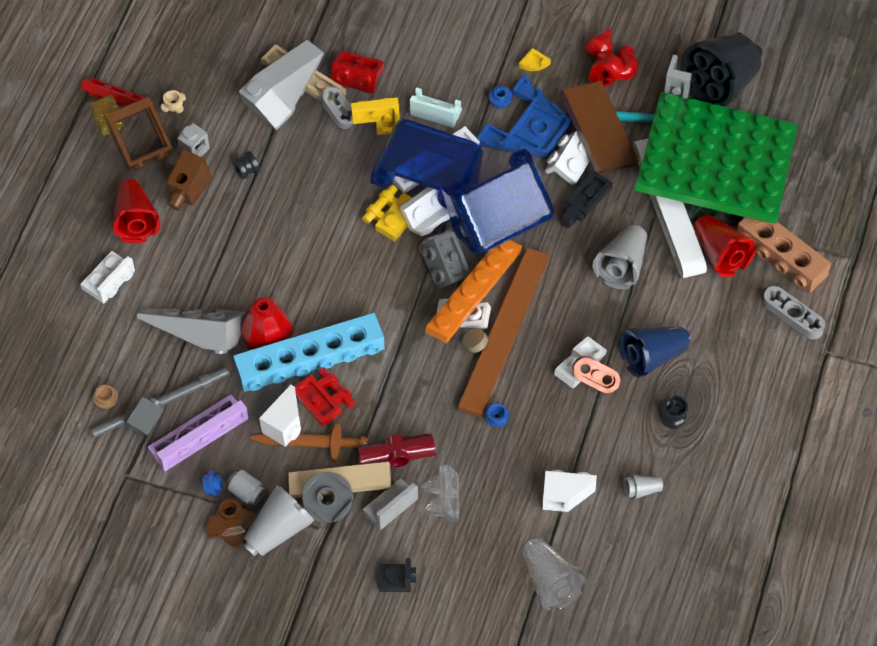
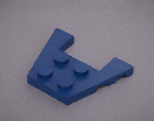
M523 75L513 88V95L530 103L529 107L509 134L487 123L478 135L477 140L479 145L549 158L557 147L559 140L572 126V119L553 101L550 102L543 95V92L538 87L535 88L530 83V79Z

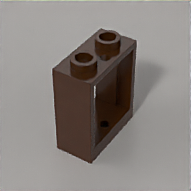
M149 97L105 115L104 120L127 170L133 167L136 171L147 166L146 161L155 158L157 162L169 156L167 152L171 151L172 146ZM145 111L161 148L131 160L115 124Z

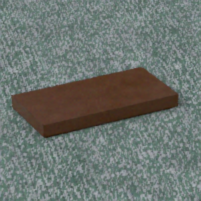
M602 82L563 89L560 92L561 98L596 173L601 174L636 166L639 162Z

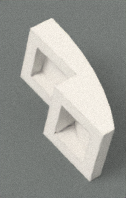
M586 337L573 348L571 356L555 369L554 375L571 388H574L581 382L573 373L572 367L575 360L581 356H589L600 361L607 350L590 337ZM584 364L581 366L582 372H585L589 369L588 364Z

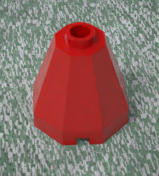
M265 297L253 302L240 329L241 336L245 340L249 351L290 339L294 332L286 312L274 300Z

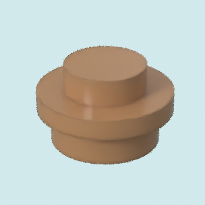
M109 385L99 386L93 394L94 403L101 409L112 408L118 402L116 389Z

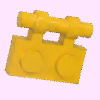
M391 184L387 189L381 191L378 200L374 204H370L367 207L362 220L369 224L375 219L378 221L375 225V230L395 242L408 227L400 207L411 200L412 197L403 192L397 199L394 195L398 189ZM387 204L390 208L384 213L381 209Z

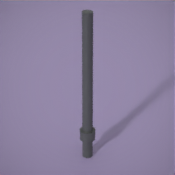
M225 366L210 374L204 373L198 376L197 380L158 397L156 400L163 407L201 388L205 390L212 387V383L230 376L229 371ZM134 409L91 428L90 431L93 438L126 424Z

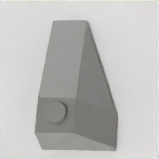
M304 41L256 74L239 90L244 105L275 130L279 129L293 115L296 109L295 105L299 97L303 96L305 86L308 80L313 77L324 53L310 41Z

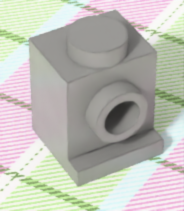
M194 123L186 126L177 138L179 147L176 150L179 154H182L185 149L202 157L210 149L207 132Z

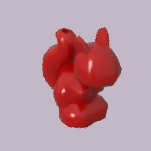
M611 29L605 30L602 34L594 35L584 43L587 54L591 58L596 59L588 79L591 83L601 81L604 87H609L616 80H630L638 71V60L633 55L634 50L630 45L622 46L618 51V56L611 53L613 49Z

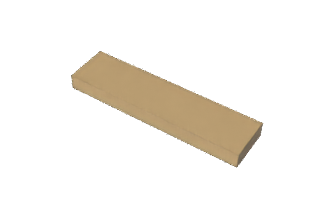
M275 44L261 58V63L268 67L288 52ZM317 70L305 86V92L321 101L324 91L330 87L338 88L344 96L347 94L344 87ZM329 95L328 101L333 100L334 102H336L337 97L335 96L332 98Z
M389 462L289 472V495L294 499L302 498L306 482L312 476L323 472H333L342 475L350 483L353 492L392 488ZM323 491L322 495H334L332 491L328 493Z

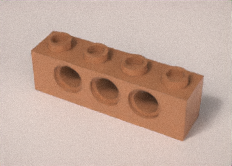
M747 217L738 223L737 230L754 240L757 255L771 263L779 273L785 274L793 280L798 288L804 289L810 294L828 276L831 262L780 223L772 224Z

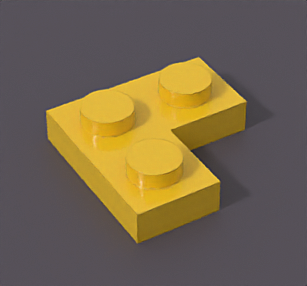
M398 97L351 103L353 124L376 122L377 135L400 132Z

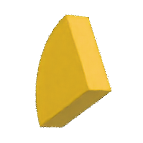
M532 48L519 62V68L526 71H539L548 67L551 64V59Z

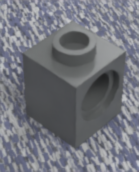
M142 396L126 421V426L148 438L164 412V409L161 408L162 404L150 396L148 399Z

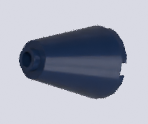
M682 326L630 328L625 330V334L620 336L619 347L622 359H627L630 365L626 367L633 376L640 378L687 350L691 337L689 332Z

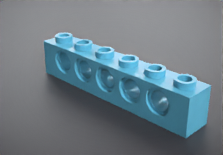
M375 313L237 354L233 357L243 391H256L272 383L279 384L295 376H305L311 371L322 368L328 369L337 363L351 362L360 356L376 354L380 350L385 349L384 336ZM354 339H362L361 341H357V342H356V341H352V340H354ZM331 346H338L335 349L329 348ZM314 353L312 356H307L306 354ZM285 360L291 361L289 363H282ZM262 367H266V368H267L266 370H258L259 368H262Z

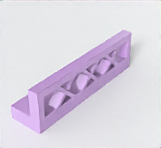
M231 394L149 445L148 450L165 472L248 419L247 408L241 400L237 402ZM229 404L232 405V406H230L229 408H227L226 410H224V411L221 412V410H222L223 408H225L226 406H228ZM205 419H209L207 422L200 425L202 421H204ZM187 432L186 435L180 438V435ZM163 446H167V447H165L164 449H162V450H160L159 452H157V450H158L159 448H161V447H163Z

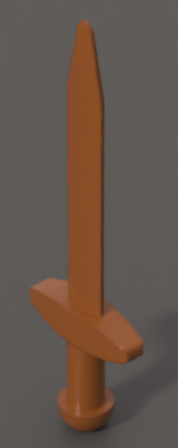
M335 424L331 436L299 434L287 446L331 448L332 459L337 461L342 447L357 448V446L368 445L369 439L365 436H361V438L342 437L340 424ZM265 434L250 437L252 441L268 445H281Z

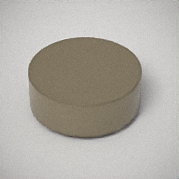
M474 328L465 334L462 343L470 353H477L487 345L488 336L482 329Z

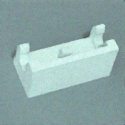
M416 88V96L412 95L410 99V115L452 128L455 127L462 111L460 100H455V105L422 95V89Z

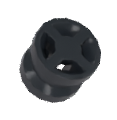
M249 150L244 152L242 157L232 159L233 167L242 180L246 179L248 174L260 171L255 156Z

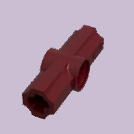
M432 433L407 438L399 434L385 438L383 442L357 446L360 465L389 462L390 467L397 468L407 465L410 460L436 456Z

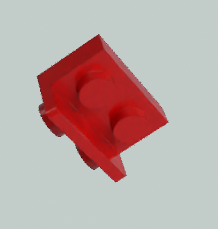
M341 51L333 62L331 80L342 86L374 93L377 79L384 70L385 62Z

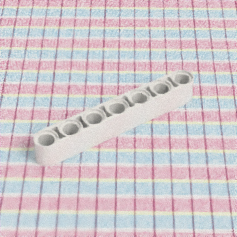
M648 139L633 142V150L639 161V168L642 164ZM649 194L680 277L686 278L706 273V262L683 202Z

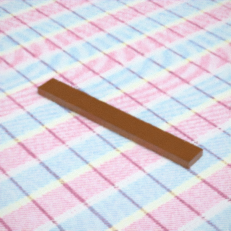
M530 248L526 249L489 334L488 343L482 350L458 405L459 411L482 418L550 260L549 254Z

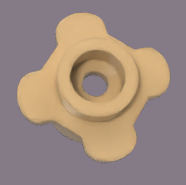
M175 90L166 92L163 95L164 103L161 105V110L164 112L181 113L184 110L182 105L186 100L185 95Z

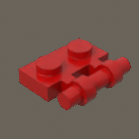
M322 368L318 372V375L321 377L320 380L317 381L311 374L294 386L296 398L322 427L342 414V408L339 406L340 403H344L348 409L356 404L351 397V392L347 388H343L339 384L336 375L330 373L326 368ZM331 388L335 394L330 396L325 389Z

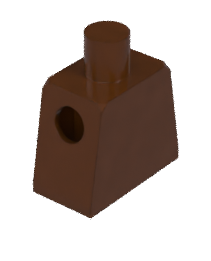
M185 149L183 150L167 181V186L172 194L167 201L169 207L178 211L183 202L189 205L196 203L213 178L204 158Z

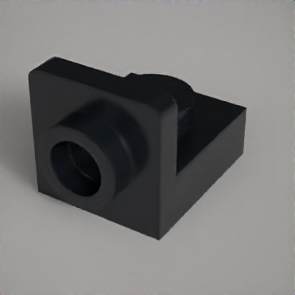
M406 558L405 564H380V592H411V583H416V567H411V558Z

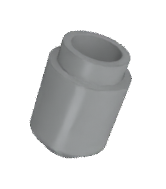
M244 470L235 471L228 479V490L247 504L256 506L266 494L263 483Z

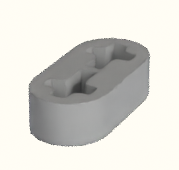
M336 87L327 88L321 98L323 107L339 128H351L353 126L351 104L341 90ZM329 95L332 98L336 96V102H334L333 100L328 101ZM342 113L345 116H350L348 121L347 119H341Z

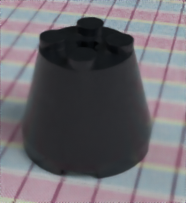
M740 32L696 42L684 51L681 58V71L692 74L689 92L698 101L724 107L731 104L759 72L763 51L759 45H755L751 39Z

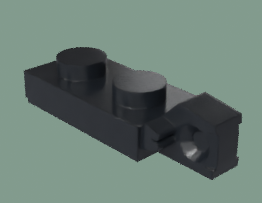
M592 171L567 199L566 205L563 208L565 213L561 216V225L569 229L576 220L582 221L610 191L613 182Z

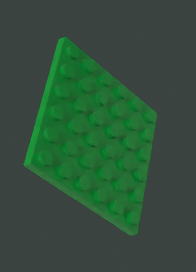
M661 92L634 191L776 224L798 124L696 99H684L681 96Z

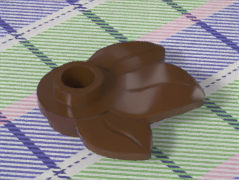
M226 499L218 506L217 514L208 520L207 536L209 539L223 536L230 546L238 547L244 541L245 530H249L256 516L253 512L242 509L241 504L236 500ZM233 510L234 514L226 515V512Z

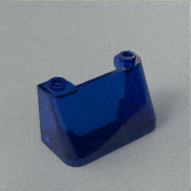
M400 119L393 126L373 168L370 183L380 187H389L393 184L395 176L433 188L438 190L437 198L439 204L447 210L458 213L478 184L483 150L474 141L408 119Z
M525 148L514 152L509 157L511 169L473 188L467 183L458 181L442 189L453 232L471 252L477 254L487 252L553 217V204L534 159Z

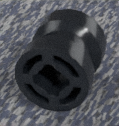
M671 395L664 400L661 420L665 426L677 429L684 425L688 410L686 400L678 395Z

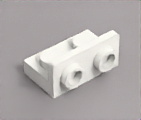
M434 182L400 207L409 230L420 236L431 233L435 227L449 220L458 211L457 206L449 203L441 183Z
M111 251L80 284L81 289L104 304L108 298H112L117 293L118 288L125 281H128L133 276L135 268L132 258L127 256L123 259Z

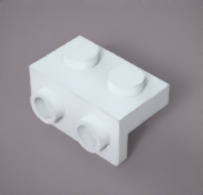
M577 131L570 135L565 134L557 144L559 148L550 155L547 160L548 166L545 169L547 174L555 171L571 185L577 183L590 161Z

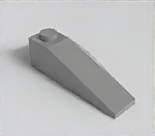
M148 308L137 313L138 319L203 349L213 350V353L216 354L228 353V350L237 346L241 336L240 329L247 316V312L216 310V313L202 314V309L184 311L180 314L179 309Z

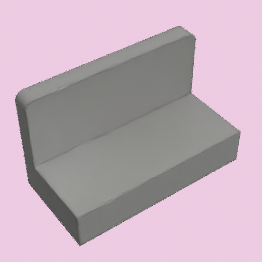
M673 55L666 76L664 93L674 94L687 99L689 97L692 74L676 70L678 56Z
M400 478L391 485L392 488L385 490L363 509V514L379 530H382L418 499V486L415 483L409 486Z

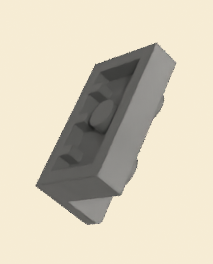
M454 232L433 238L420 245L423 258L438 290L465 280L471 273Z

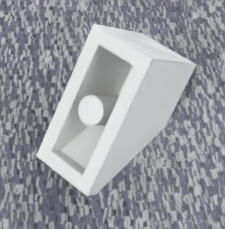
M292 385L259 418L262 433L285 447L291 440H295L301 430L295 387Z

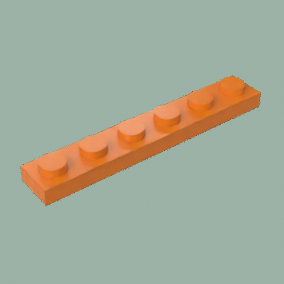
M501 236L427 324L425 333L447 343L520 255L522 246Z

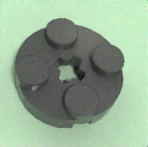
M323 472L312 476L306 482L302 493L304 509L318 522L331 523L341 520L351 510L354 500V493L348 480L342 475L333 472ZM323 491L327 493L332 491L334 493L332 496L334 499L333 503L327 502L324 504L322 502L324 498L322 495Z

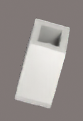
M562 470L546 471L543 510L569 512L595 492L597 475H591L587 472H579L577 474L566 473Z

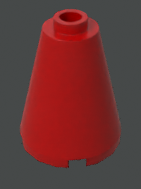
M134 179L124 180L118 185L112 223L114 234L119 236L121 241L130 244L146 242V238L151 235L154 237L160 229V217L141 184Z
M711 215L700 216L695 221L693 227L695 235L713 268L720 276L724 278L737 275L734 271L739 268L744 270L748 267L756 253L755 242L751 237Z

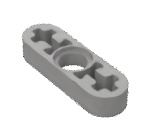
M772 286L766 289L763 304L769 311L809 339H818L823 335L825 321L820 315L780 287ZM776 296L779 297V300H776V299H775L774 301H771V300H770L771 297H772V298H775ZM795 308L800 311L801 315L792 317L787 313V310ZM814 324L818 325L817 328H815V327H814L813 329H810V328H809V325H811V326H813Z

